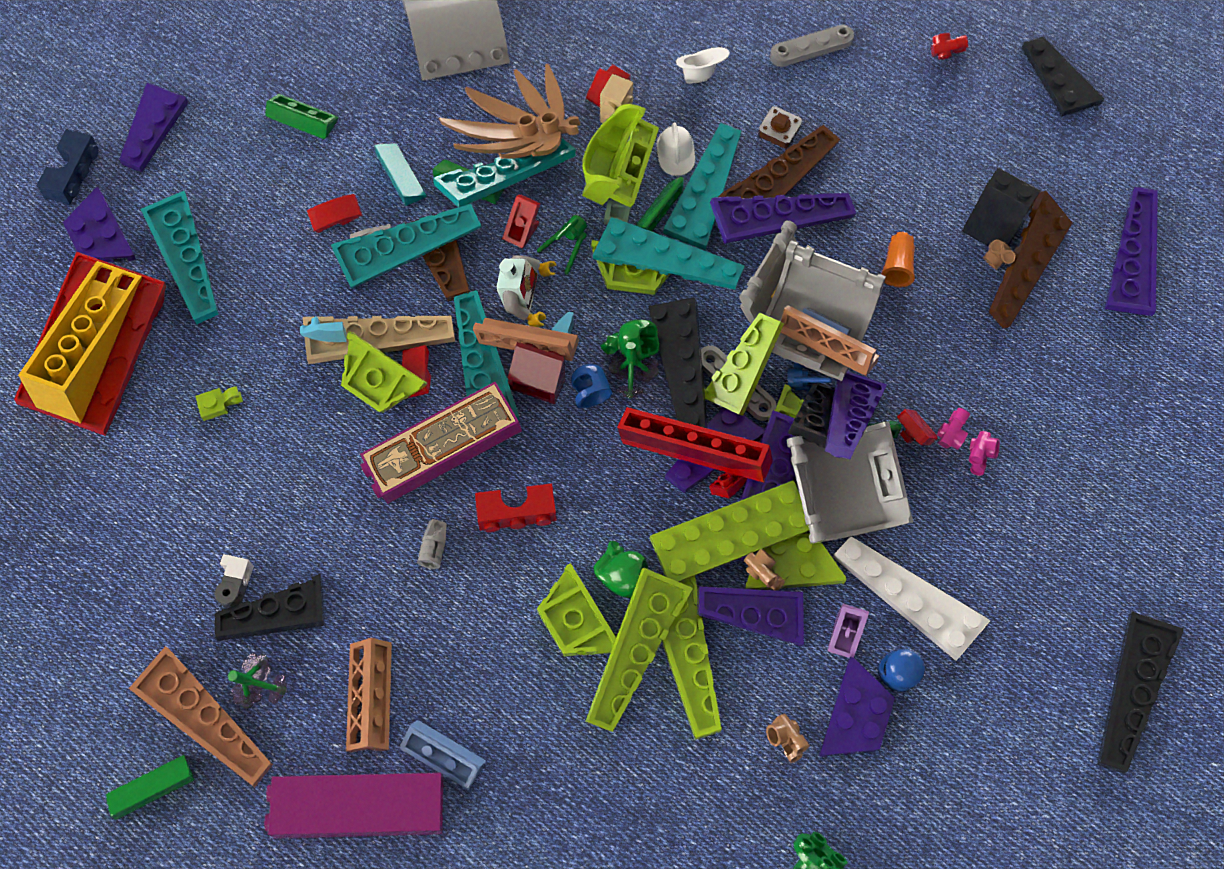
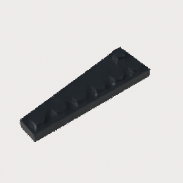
M695 297L649 306V312L652 322L658 329L659 351L677 421L708 429L697 300Z
M1131 612L1128 615L1097 765L1122 774L1128 772L1140 742L1141 733L1146 727L1149 713L1156 702L1157 693L1162 681L1166 677L1167 668L1174 657L1184 628L1135 612Z

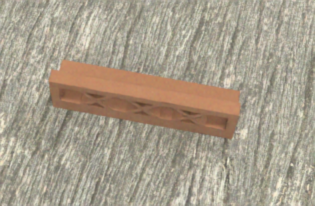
M789 305L784 308L781 320L784 323L781 330L782 334L865 376L877 364L879 355L875 354L876 349Z
M484 318L483 324L475 323L473 327L479 344L515 350L517 342L523 344L530 343L538 349L547 352L555 351L562 357H565L567 361H573L579 342L578 335Z
M369 638L350 644L347 752L365 749L376 751L389 750L391 642ZM364 649V656L359 661V651ZM362 675L363 683L361 687L358 688V680ZM360 702H361V703H362V710H361L360 714L358 715V714H357V707L359 706V704H360ZM360 729L361 742L356 743V734Z

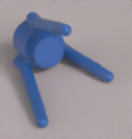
M794 363V368L787 369L788 385L791 388H795V391H809L811 386L808 383L832 382L831 378L808 377V370H803L806 367L799 363Z

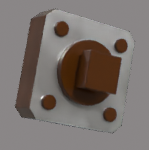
M776 106L772 107L759 127L758 136L781 148H789L801 128L802 119Z

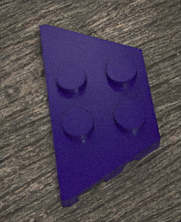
M96 187L63 222L76 251L105 262H114L116 258H127L129 261L136 260L100 188Z
M853 657L848 659L820 749V757L836 754H855L856 752H875L881 748L895 697Z

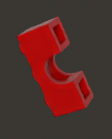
M552 483L527 486V499L519 507H509L504 504L501 490L475 493L479 530L496 532L500 528L521 529L530 524L546 526L556 521Z

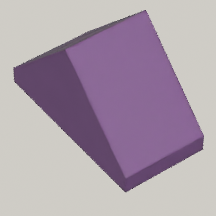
M842 604L836 616L828 652L847 658H854L869 611Z

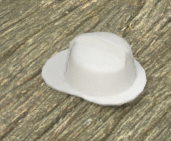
M719 47L710 48L695 54L682 56L676 60V64L683 68L686 83H699L711 78L715 72L716 64L728 58L729 51Z
M673 123L657 139L658 160L661 168L666 173L672 176H682L690 172L695 165L694 144L689 132L685 128Z

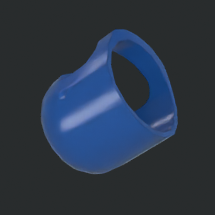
M585 364L573 372L571 385L578 392L575 398L577 408H590L602 404L611 397L612 391L601 366Z
M899 649L883 657L878 665V673L884 684L891 690L904 692L919 684L924 677L925 665L921 656L915 651ZM885 663H886V675L884 674V671H883Z

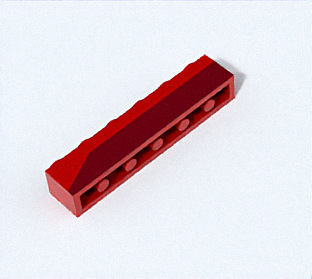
M629 407L626 408L617 427L623 444L763 483L773 462L770 445Z

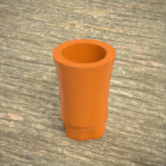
M897 232L896 235L891 237L885 265L881 275L886 276L884 283L887 285L906 287L915 280V240L907 232Z

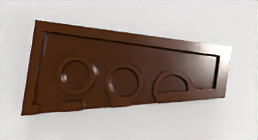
M457 239L422 256L448 302L453 301L454 296L470 292Z

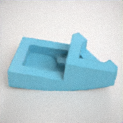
M314 317L311 319L310 325L300 326V334L304 337L325 342H347L343 322L320 324L318 317Z

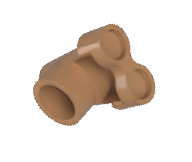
M994 240L989 244V251L982 258L992 268L997 270L1003 263L1010 264L1014 262L1016 256L1003 241Z
M761 548L756 554L751 552L745 557L744 562L748 565L746 571L756 580L760 578L767 587H771L774 591L782 588L785 580L771 569L777 562L770 554Z
M786 714L776 717L773 723L766 728L769 742L773 746L782 745L785 750L784 754L790 763H794L802 758V753L810 746L804 736L800 735L797 722L790 720Z

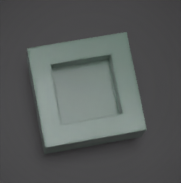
M608 200L604 225L608 224L611 217L628 223L631 208L617 201Z

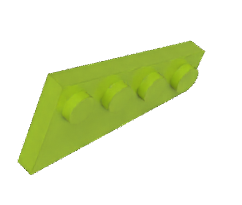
M759 313L740 338V344L726 357L728 359L720 371L717 370L712 376L711 383L704 389L705 399L743 416L784 323Z

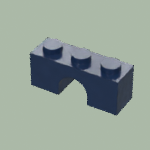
M65 129L56 148L63 160L68 163L61 168L46 166L36 186L44 199L71 205L74 197L79 193V187L83 179L89 173L91 163L98 156L99 148L92 135Z

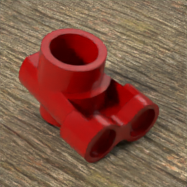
M942 33L932 37V57L938 56L939 60L950 58L952 53L964 52L968 48L966 35L952 40L950 33Z

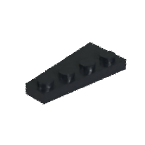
M1044 37L1023 42L1021 49L1061 116L1102 104L1104 98Z
M813 383L788 434L796 437L802 436L803 439L825 448L835 388L822 383Z

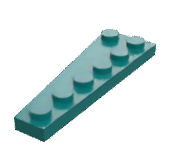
M723 123L719 124L664 226V234L706 251L715 221L710 201L712 198L718 197L725 190L727 178L740 140L741 130Z
M562 138L559 147L550 154L534 157L531 154L511 159L494 158L495 162L483 165L481 162L473 165V169L465 172L458 169L433 177L434 186L456 206H465L575 157L576 149Z
M185 191L142 208L141 212L195 323L199 324L219 315Z
M468 204L434 216L423 217L414 222L396 225V227L378 230L369 235L357 236L333 243L331 247L350 287L353 289L465 236L482 226L472 205Z
M613 217L610 218L593 253V259L621 266L622 264H628L644 271L647 268L659 271V274L668 275L670 273L680 275L683 279L700 281L734 290L745 267L742 264Z
M475 290L454 296L466 395L469 396L496 382L517 420H520L497 348L495 346L479 344L473 331L474 324H483L484 318H486L478 291Z

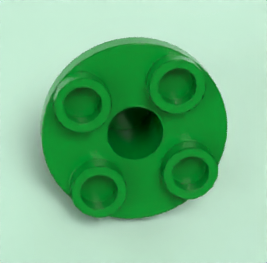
M814 831L811 835L802 833L794 840V849L800 859L793 869H845L847 860L842 854L835 852L828 846L825 837Z

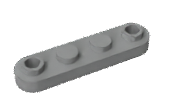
M838 25L781 42L772 47L770 60L774 65L784 67L838 51L852 44L854 32L846 25Z
M705 346L701 349L703 371L712 378L717 370L720 371L728 360L727 356L715 346ZM712 359L714 362L708 363L706 360ZM757 384L746 410L756 419L766 421L769 420L771 412L775 411L777 405L774 398ZM764 407L767 409V411L762 412L759 410V408Z

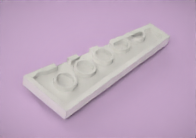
M851 536L833 556L836 561L955 661L958 660L990 622L983 615Z

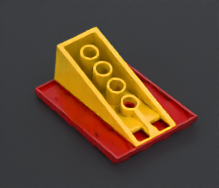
M76 252L35 351L18 375L22 382L14 398L16 404L106 436L122 401L121 397L134 371V365L152 328L154 317L164 298V292L167 287L165 282Z

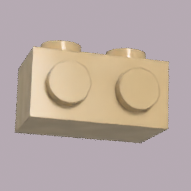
M614 74L611 75L600 94L601 123H604L619 106L632 104V81Z

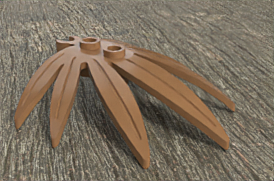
M549 64L545 65V87L550 108L547 107L542 96L526 77L517 69L514 70L519 89L525 101L539 117H535L533 114H529L472 88L465 87L467 95L478 106L491 115L513 124L439 118L442 125L454 131L478 139L499 142L490 144L453 143L455 149L475 153L511 152L499 154L500 159L520 158L531 154L532 157L550 154L559 147L562 134H579L578 126H580L578 116H572L565 120L563 98Z

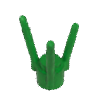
M573 215L560 230L537 249V252H542L551 243L559 240L564 235L570 240L577 239L564 271L568 275L582 241L587 236L584 233L587 228L586 222L581 217Z

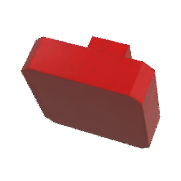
M904 409L897 416L900 423L906 429L899 434L907 443H912L915 439L920 445H931L938 439V436L915 410Z

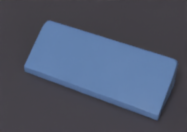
M418 720L409 726L399 749L467 790L471 788L486 763L483 758Z

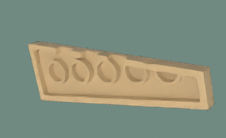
M348 316V319L318 317L320 324L343 322L346 336L348 332H353L382 353L410 349L422 345L430 346L455 342L451 316H397L396 318L383 319L381 316H372V319H358V316ZM302 317L303 325H310L311 319L314 317ZM305 337L308 364L344 359L345 354L348 353L349 340L347 339V342H325Z

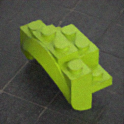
M633 104L621 105L595 132L583 157L582 168L586 185L582 196L602 206L609 198L630 208L634 205L659 127L641 119L644 116L645 108Z

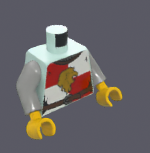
M516 255L511 259H504L499 266L500 273L497 291L506 312L513 314L523 321L527 319L529 326L537 328L544 326L540 322L546 319V315L543 312L533 315L530 313L538 277L537 271L539 270L540 275L543 277L554 275L555 273L551 272L549 267L557 266L554 261L540 263L538 259L524 255Z

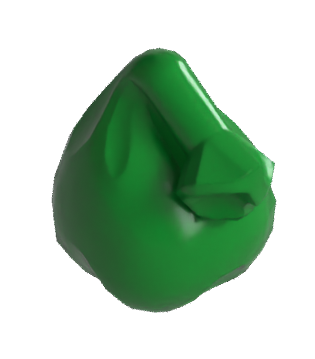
M650 320L628 321L620 327L619 332L607 336V340L600 346L607 355L614 354L620 350L622 355L626 357V344L633 342L636 345V358L639 361L655 355L659 350L658 329Z
M609 541L606 552L594 565V573L612 592L624 598H631L642 568L648 569V563L642 554L636 551L624 552V548L619 546L618 542Z

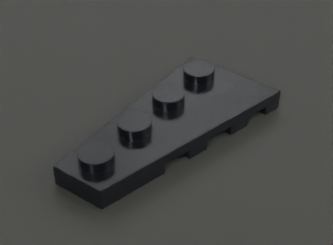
M321 574L311 577L312 580L301 584L299 582L288 586V589L277 593L272 591L262 595L263 598L253 602L245 601L215 612L216 640L223 641L325 626Z

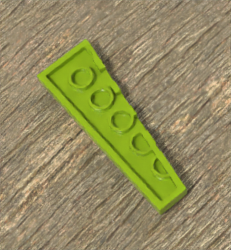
M642 568L585 722L613 732L629 704L633 692L636 691L643 679L642 676L649 663H652L659 645L666 638L673 620L678 616L690 595L692 587Z
M693 576L680 581V583L692 587V591L680 613L673 620L666 638L662 640V644L694 739L697 740L719 733L722 728L713 686L712 671L710 669L702 616L697 615L696 578Z

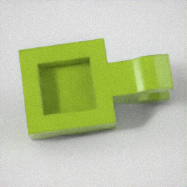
M237 386L228 388L224 393H222L220 388L195 396L203 421L227 414V406L243 402L241 392H238Z

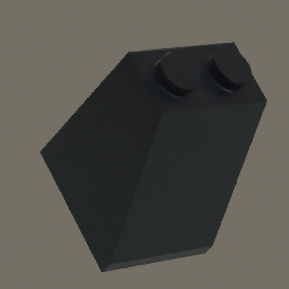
M997 168L986 184L962 232L988 247L994 240H1001L1009 246L1027 219L1040 190Z

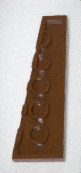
M822 125L801 139L797 144L786 149L776 159L773 158L767 165L759 170H755L745 180L739 181L718 197L741 196V199H748L754 196H763V198H775L776 195L786 196L838 145L841 139L825 125Z
M1047 191L1039 193L1029 214L1030 222L1027 227L1023 228L1021 233L1023 238L1020 246L1015 247L1014 250L1016 258L1012 262L1011 267H1007L1003 281L989 310L990 315L1002 328L1011 326L1073 223Z

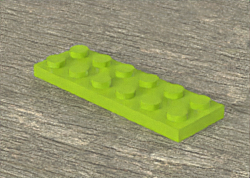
M793 480L650 535L649 538L665 577L680 582L810 530L809 526L806 525L801 497Z

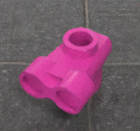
M957 408L956 411H953L948 420L949 423L944 422L937 432V436L940 437L939 445L947 449L953 447L956 450L962 446L968 435L966 431L961 429L970 416L968 411L962 408Z
M981 431L978 438H972L969 462L972 465L970 471L977 476L984 474L987 458L996 459L999 454L1000 440L991 438V433Z

